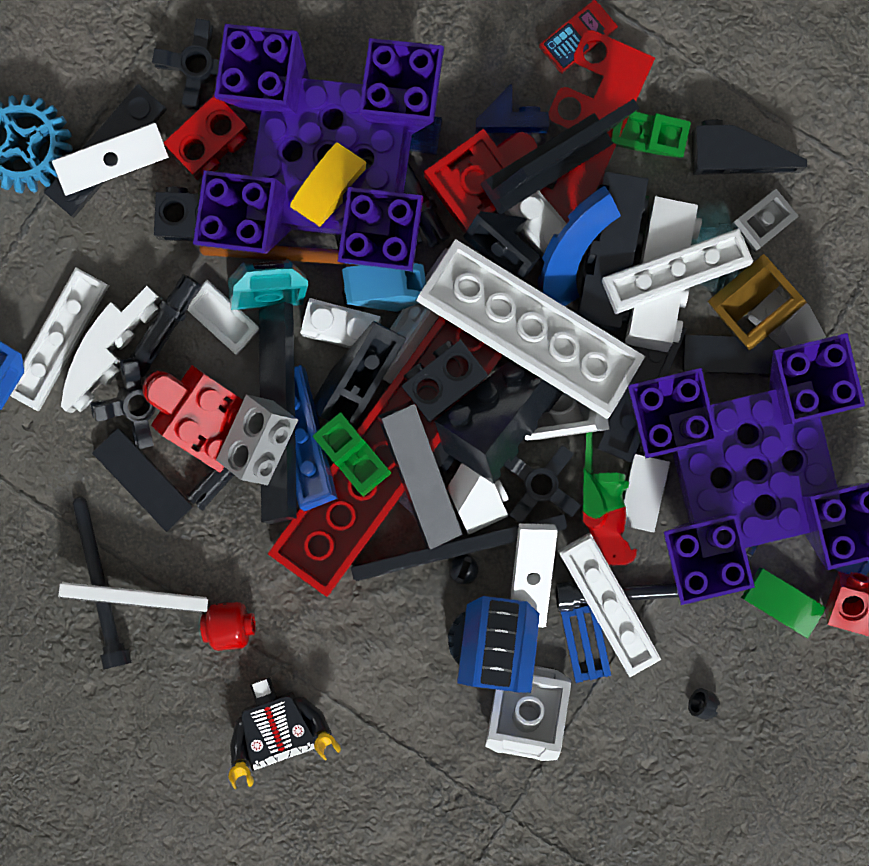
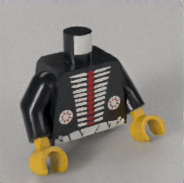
M265 678L250 684L256 704L245 708L242 711V716L235 721L230 743L232 768L229 771L228 777L234 789H237L236 780L240 776H246L248 786L251 787L254 779L248 768L249 766L254 771L313 749L324 760H327V757L324 755L325 747L332 744L339 753L341 746L331 735L329 725L320 709L304 697H295L293 692L277 697L271 678Z

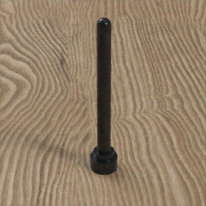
M77 497L73 501V508L91 585L107 587L87 500L83 497ZM95 602L106 646L102 647L104 655H100L103 670L132 663L129 649H125L124 642L120 643L111 603Z
M571 582L556 583L558 612L573 611L574 607H580V603H587L578 585L572 586ZM675 583L620 586L628 601L679 598Z

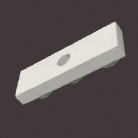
M152 123L51 161L63 192L67 196L169 157L157 125ZM108 152H113L116 156V161L113 165L108 166L103 161L104 155Z
M519 523L510 599L527 601L540 613L539 627H546L557 528L555 524Z

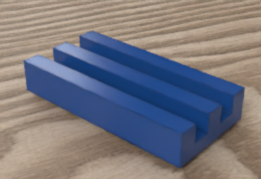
M589 605L573 608V611L560 612L575 683L611 676L602 628ZM585 613H590L602 669L595 670L584 618ZM571 616L577 617L588 672L581 673L570 622Z

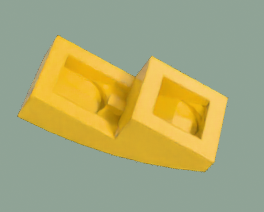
M336 142L305 180L293 198L290 207L321 227L342 204L343 194L348 190V187L366 170V161Z

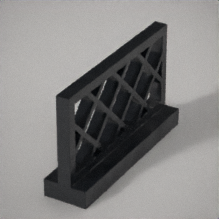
M632 99L600 120L595 113L591 114L485 179L480 185L500 215L614 144L607 132L639 109L638 104Z

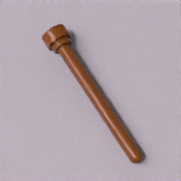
M200 246L199 248L200 252L205 256L282 261L289 259L290 261L346 264L338 262L339 249L274 246L267 254L206 246ZM346 264V267L358 266V265Z

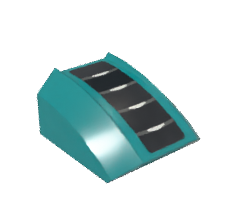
M289 259L285 261L248 264L243 262L228 280L230 309L241 310L269 307L282 302L291 303L293 306L303 305L308 288L307 277Z

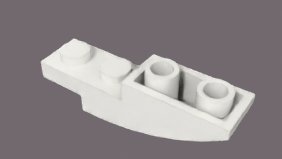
M146 286L123 311L115 304L110 303L88 330L76 351L64 385L61 407L66 412L74 413L76 409L82 412L90 405L89 402L94 400L95 396L92 393L101 383L104 386L108 385L119 374L120 370L117 367L119 366L120 358L113 350L116 347L119 350L123 349L135 336L132 332L133 329L141 321L145 324L148 323L160 310L157 305L162 299L152 289Z

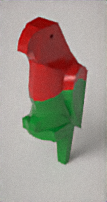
M593 432L586 433L583 522L589 529L608 565H627L635 560L638 551L637 549L632 550L630 544L623 538L627 514L622 494L629 488L630 482L626 480L625 474L593 473Z

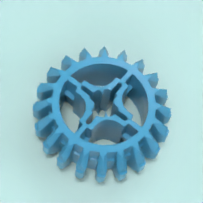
M23 95L20 105L14 96L8 97V107H5L0 102V132L4 127L7 131V139L0 146L1 188L9 190L14 183L15 191L23 193L27 183L29 190L34 193L38 191L37 181L39 180L45 187H49L51 181L47 176L52 173L58 178L51 160L62 157V153H69L73 150L70 144L62 142L72 137V133L68 129H61L67 123L66 119L63 116L55 117L58 110L53 105L45 109L46 102L42 98L35 100L33 105L29 95ZM32 117L43 121L45 124L38 128L34 125L31 128L22 129L15 119ZM16 132L30 141L26 142L29 145L27 151L30 156L16 147L20 146L18 144L20 139ZM50 136L49 151L45 159L41 161L39 149L47 142V137ZM18 159H24L31 167V170L15 172L5 169L2 164L8 160L14 162Z

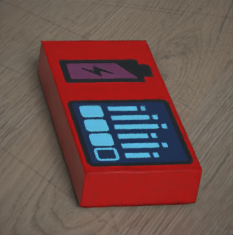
M593 0L540 43L539 48L557 70L563 74L575 64L574 53L584 32L594 30L609 36L617 30L618 26L596 0ZM589 41L584 46V56L600 44L601 41Z

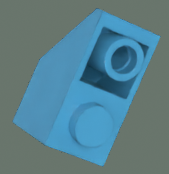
M414 263L413 272L363 265L342 269L347 304L398 312L418 304L419 302L416 300L426 285L424 266Z

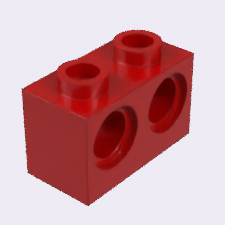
M213 96L163 144L198 180L203 176L204 171L215 172L221 165L219 160L228 151L231 153L238 151L248 139L246 135L250 131L246 124L224 101ZM229 120L232 123L229 133L223 136L213 133L214 125L218 121ZM194 144L205 146V153L199 160L187 158V151Z
M838 571L826 604L827 625L869 636V577L858 572L846 574ZM850 596H857L860 598L855 603L844 602V600Z

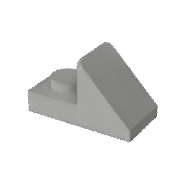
M775 189L734 221L732 226L734 229H740L746 244L753 252H756L799 216L780 192Z
M774 290L750 313L748 319L757 326L787 300ZM807 303L768 335L782 349L827 338Z

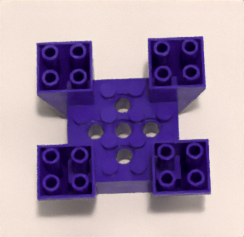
M225 24L214 97L261 115L252 176L213 171L203 172L193 244L267 254L291 230L341 235L338 255L339 263L413 272L423 196L405 194L404 186L411 136L434 122L444 46L369 38L363 84L310 79L297 31ZM337 116H344L343 124L338 129L331 130L330 124L332 120ZM336 142L362 159L368 155H374L373 165L366 169L348 187V190L343 194L342 204L321 227L290 207L293 198L305 180ZM303 147L301 158L291 162L292 152L297 148Z
M848 333L774 350L769 391L710 405L702 368L628 385L645 459L672 452L689 522L663 531L681 605L755 588L745 548L804 534L826 570L869 560V482L837 487L820 418L865 406ZM742 424L748 425L753 431V439L747 445L740 442L737 436L738 428ZM787 451L792 452L797 459V465L792 471H787L782 465V456ZM752 459L758 461L762 467V473L756 480L749 478L746 473V466ZM715 468H721L727 476L725 485L719 489L714 487L710 481V475ZM760 495H765L770 501V509L765 515H760L755 510V501Z

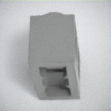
M246 394L216 460L240 480L268 485L298 419L273 400Z

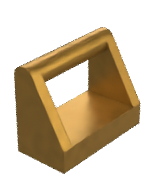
M765 254L760 256L707 301L749 350L753 349L807 303ZM781 286L791 298L746 335L736 322Z

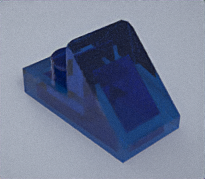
M510 84L476 119L475 133L482 129H485L487 133H547L549 128V112H541V108L536 106H524L519 108V112H512V84Z

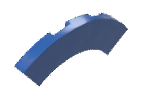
M605 186L591 194L568 215L570 221L559 235H553L542 257L544 265L541 275L538 277V290L563 306L580 297L577 290L576 277L585 251L602 230L621 216L611 194Z

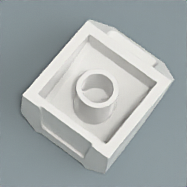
M534 666L531 693L495 689L485 747L497 753H507L540 761L557 760L562 748L571 679L558 670Z

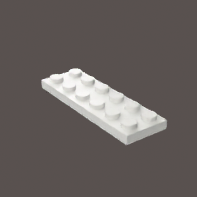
M456 239L416 300L606 419L614 411L645 358L641 353Z

